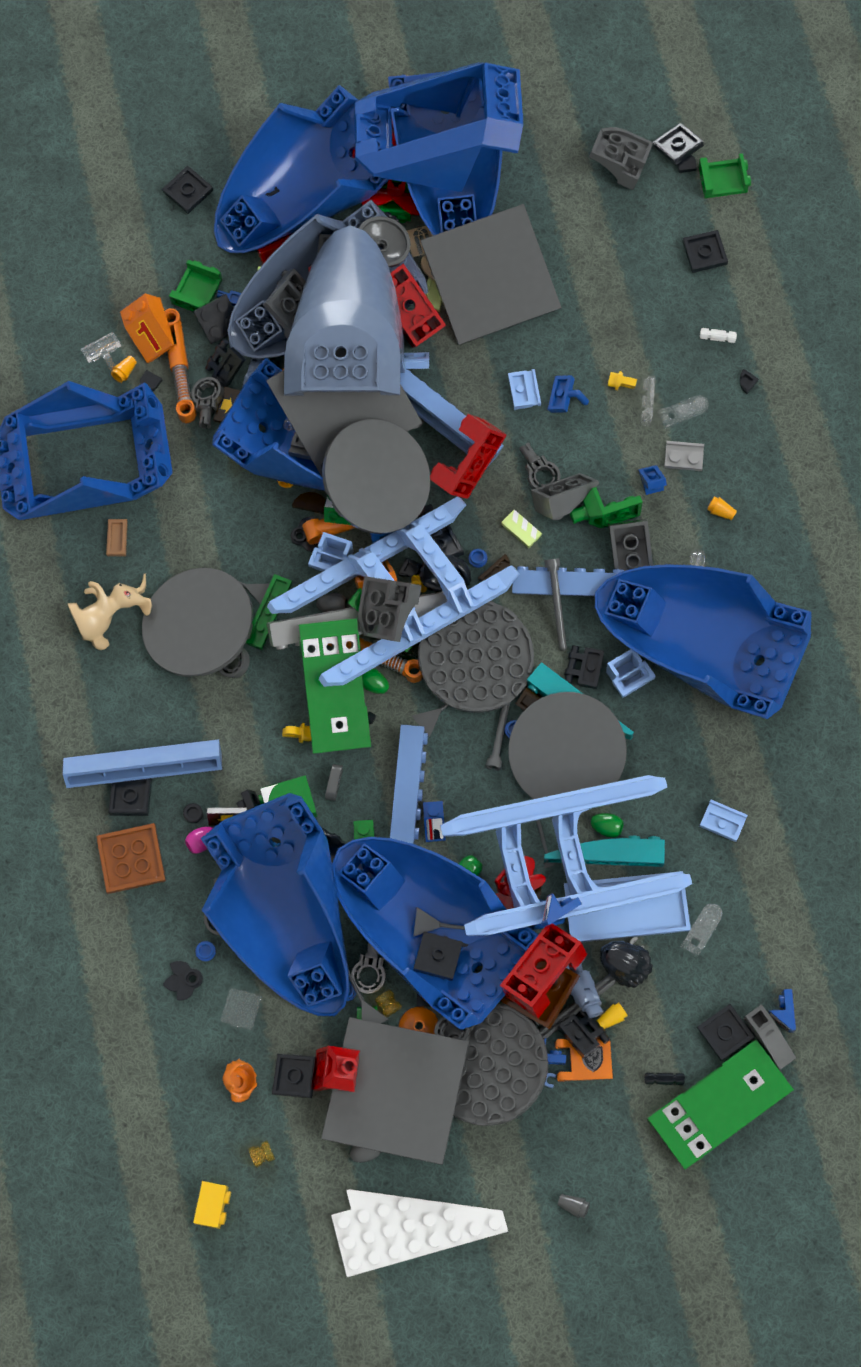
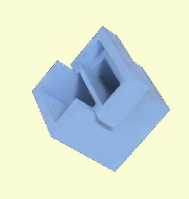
M323 532L318 548H314L308 566L323 572L345 560L348 555H353L352 541Z
M631 649L607 663L606 673L622 698L654 680L656 677L646 661L642 662L641 657Z

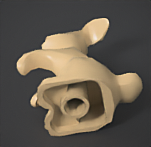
M146 574L143 575L140 587L133 588L119 583L113 587V591L108 597L98 583L90 581L88 585L91 588L85 589L84 593L94 594L97 597L95 603L84 609H80L77 603H67L83 640L91 641L98 650H104L109 646V641L103 637V634L108 629L112 616L117 610L138 605L142 612L148 616L152 608L151 599L140 595L146 589Z

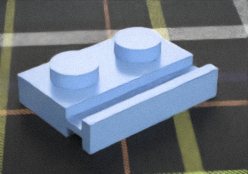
M429 352L404 353L405 369H429Z
M532 369V371L525 370L508 373L514 410L529 408L535 405L541 406L535 369Z
M710 800L699 827L737 842L748 815Z

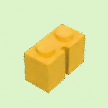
M202 1181L194 1224L220 1229V1226L225 1224L227 1213L224 1212V1206L229 1204L231 1192L228 1191L229 1187Z

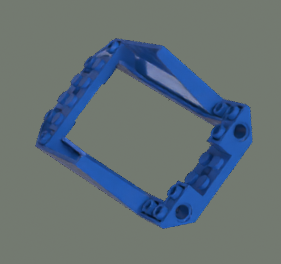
M478 62L372 92L354 104L355 160L374 177L462 192L481 147L518 153L523 129L520 69ZM476 79H483L485 119L392 147L391 106L399 107L401 103L455 113L456 117H459Z
M68 381L7 415L0 426V491L2 507L18 520L136 500L163 486L173 473L163 406L146 383L116 397ZM131 419L139 478L126 484L83 476L80 478L81 483L55 497L42 494L34 497L26 436Z

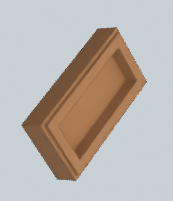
M108 519L107 556H126L127 519Z

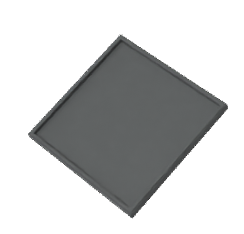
M524 204L420 240L458 345L561 309Z
M339 348L335 354L337 357L342 358L346 355V350ZM284 370L266 380L321 476V464L323 463L327 448L335 436L345 427L361 420L379 419L396 424L408 432L422 423L401 384L400 395H381L380 392H304V396H284Z
M349 1017L342 1048L360 1051L355 1092L332 1090L321 1139L443 1165L469 1041Z

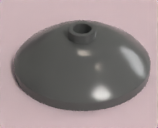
M376 216L367 219L360 225L359 229L366 231L377 243L378 247L382 248L380 251L389 268L399 265L406 259L410 251L411 242L406 229L399 222L388 217Z

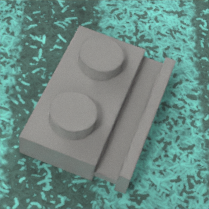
M667 441L664 468L702 471L704 444Z

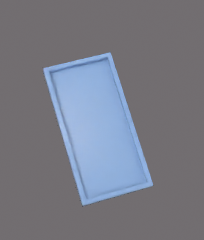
M668 873L592 881L598 887H610ZM564 883L565 896H570L568 883ZM685 888L669 895L568 917L569 933L580 942L691 930Z

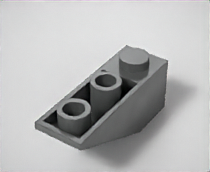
M760 1005L744 1017L743 1021L779 1070L796 1059L776 1023L763 1005Z

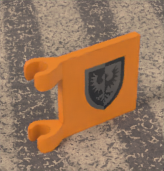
M557 1039L555 1041V1048H570L571 1072H559L557 1074V1081L613 1079L610 1040L604 1044L600 1039H597L600 1044L599 1048L583 1059L567 1039Z

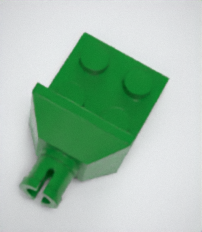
M594 487L583 500V505L570 512V517L573 524L588 520L590 525L604 528L611 523L623 522L641 516L643 501L640 495L636 497L629 496L624 501L618 503L611 502L604 507L598 490Z

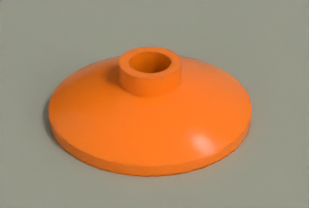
M414 1007L403 1014L399 1027L435 1034V1025L438 1019L431 1010L424 1007ZM416 1023H422V1029H416Z

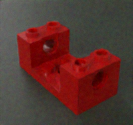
M403 263L391 272L400 309L402 329L404 330L403 335L412 348H415L445 327L446 324ZM407 300L414 302L415 306L412 311L405 309L404 304Z
M471 414L463 418L458 429L475 441L468 449L465 459L458 465V469L453 466L447 467L438 462L433 467L430 475V480L446 492L465 499L469 498L507 436L487 420Z
M553 923L545 926L500 984L506 997L539 1019L551 1003L546 995L548 990L567 966L576 970L587 956L582 942ZM540 961L547 962L544 969L539 970L536 968Z

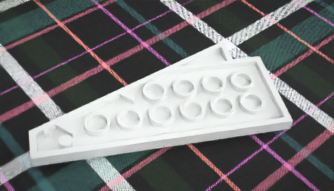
M350 1189L346 1191L351 1210L331 1215L347 1277L508 1232L504 1214L501 1210Z

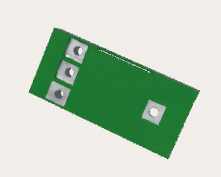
M357 618L299 624L300 636L298 638L300 656L303 661L313 754L371 747L362 675L345 685L324 687L319 681V677L323 672L361 651ZM348 641L352 644L350 649L346 647V642ZM328 643L333 646L331 651L327 650L326 646ZM310 645L313 647L312 653L308 651V646ZM337 721L343 723L342 728L338 729L336 727Z
M755 1040L694 1086L647 1118V1121L651 1127H654L683 1169L686 1170L794 1089L759 1042ZM750 1077H756L757 1083L752 1084ZM677 1109L678 1115H672L671 1110ZM689 1126L691 1131L686 1133L683 1127ZM701 1143L703 1145V1149H698L696 1147V1144Z

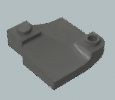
M602 128L597 135L589 158L606 167L617 178L618 184L633 190L646 163L653 142L621 128Z
M295 269L289 270L276 283L277 286L273 293L263 304L284 328V335L287 339L306 283Z
M364 576L358 613L359 625L364 636L400 642L406 620L413 607L419 603L421 585Z

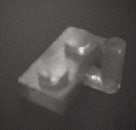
M112 332L81 348V351L88 363L96 361L103 356L110 372H112L115 364L109 353L121 347V344Z

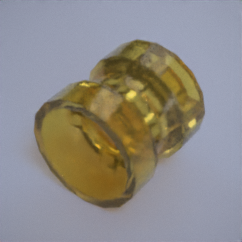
M392 990L384 992L375 999L376 1004L383 1009L382 1013L386 1018L402 1008L400 1002L394 999L395 995Z
M267 1140L261 1143L260 1148L259 1146L248 1148L256 1168L261 1166L265 1160L268 1162L275 1160Z

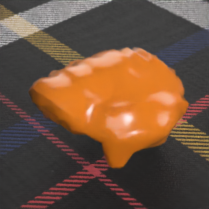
M240 1059L227 1064L223 1075V1083L225 1088L231 1093V1100L233 1102L246 1101L257 1087V1075L253 1067Z

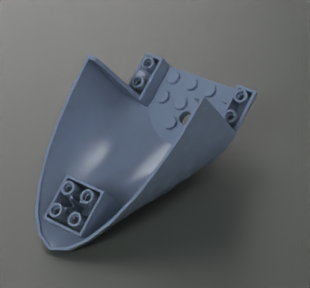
M370 200L343 221L316 214L293 233L267 259L241 293L231 313L228 327L230 347H234L242 356L259 359L285 355L288 340L284 335L285 330L263 305L275 290L276 283L282 278V272L295 269L306 281L309 274L308 267L312 266L318 254L319 234L332 235L335 231L349 225L359 229L360 225L369 218L376 216L387 217L383 211ZM410 252L402 263L389 268L391 273L404 263L424 294L428 293L426 278ZM407 300L404 304L405 309L412 305L414 302L411 300Z
M351 225L335 231L322 245L312 263L286 344L284 396H304V392H380L381 395H400V373H405L404 340L400 309L388 264L377 243L366 231ZM339 348L346 350V355L342 358L337 357L335 354Z

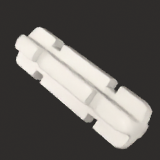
M701 328L700 331L701 339L707 340V338H710V340L722 342L728 340L731 343L736 341V332L729 331V333H726L724 330L716 329L710 331L708 328Z

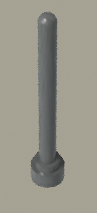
M560 558L544 560L545 568H547V571H550L559 649L565 651L567 646L557 573L560 566Z
M510 703L501 707L492 755L486 761L485 767L487 769H492V766H494V770H501L502 761L499 756Z

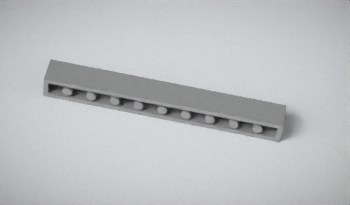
M443 591L420 595L418 605L414 606L418 618L446 603L447 599ZM352 607L267 623L270 644L276 647V649L288 648V644L295 643V646H299V624L357 618L359 635L363 634L359 625L358 612Z

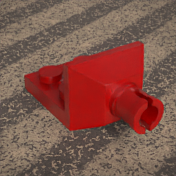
M329 1045L317 1049L316 1057L318 1060L313 1091H323L330 1088L355 1092L360 1051Z

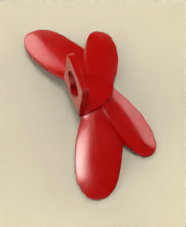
M389 179L387 189L380 188L372 197L362 202V205L372 200L379 206L394 200L408 213L420 215L411 194L405 193L406 182H402L396 187L392 180Z
M524 856L533 890H536L543 886L546 882V877L542 874L533 875L535 861L531 857ZM504 868L495 879L496 888L499 892L496 895L506 909H512L514 905Z

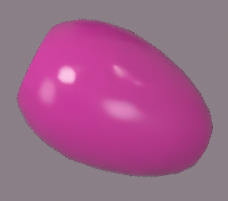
M201 827L187 835L185 844L191 853L197 854L207 850L201 838L212 830V827Z

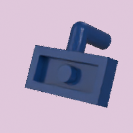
M572 375L555 376L548 410L551 413L567 412L571 397H576L583 405L589 403L587 397L580 390H572L575 380Z

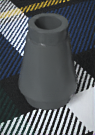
M561 1194L558 1206L577 1218H585L590 1202H587L585 1198Z

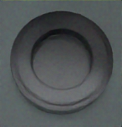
M191 803L184 808L183 816L187 822L197 823L203 817V810L198 804Z

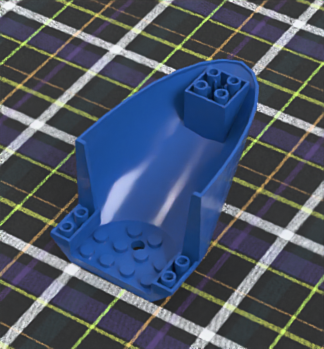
M443 72L411 76L388 77L389 88ZM476 79L459 117H456L455 113L443 114L441 110L401 103L399 107L391 106L396 145L485 119L483 79ZM481 147L462 192L407 182L420 217L433 236L492 215L500 183L501 150Z
M338 85L316 111L279 103L245 148L221 193L214 223V234L217 245L229 253H247L263 248L295 233L316 214L330 218L368 200L379 191L389 179L372 176L352 156V151L355 149L354 104L358 101L357 98ZM274 187L280 190V192L272 196L265 195L275 190Z
M265 358L241 389L215 432L212 445L255 475L325 491L323 477L319 474L313 461L289 456L288 451L291 447L295 430L266 382L267 379L283 370ZM259 424L265 426V433L259 430Z
M667 564L643 566L622 571L612 576L595 592V608L601 622L614 637L631 650L719 703L768 719L782 708L811 638V611L775 602L760 583L749 574L696 565ZM759 658H765L762 665H756Z
M288 793L223 820L201 838L222 870L202 911L234 953L262 982L280 997L297 1008L314 1015L336 1016L346 1005L350 986L348 962L329 844L321 826L303 798ZM271 838H278L281 843H275Z
M381 837L355 839L338 848L332 866L338 899L350 920L371 946L435 1011L458 1029L462 1030L482 1023L505 996L500 984L539 934L529 927H523L488 936H467L465 930L440 927L428 931V933L446 936L468 944L467 947H462L453 981L413 971L423 934L414 936L417 907L441 923L461 926L485 914L507 910L485 880L458 863L412 843ZM483 966L479 973H474L476 967Z

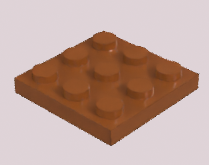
M155 823L96 836L107 894L166 881Z

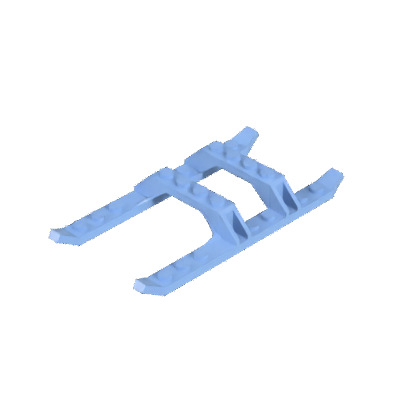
M455 497L414 520L406 527L389 534L370 546L359 549V552L354 555H348L345 560L269 601L267 608L272 614L292 613L358 575L394 581L381 562L408 547L418 553L437 578L447 599L446 603L419 618L415 607H413L404 625L400 642L381 639L323 672L319 677V681L324 687L347 684L507 592L520 575L516 568L511 565L467 590L464 579L430 536L454 522L466 506L460 497Z
M651 775L462 814L440 825L443 836H465L496 829L497 840L506 871L514 908L485 914L465 924L466 935L488 936L542 923L546 901H539L530 883L521 847V823L553 817L552 823L570 891V896L556 899L559 904L568 897H571V899L578 897L582 902L580 906L559 919L677 893L692 885L690 874L672 872L610 887H598L590 879L586 870L577 834L579 815L592 808L652 796L667 788L665 778Z

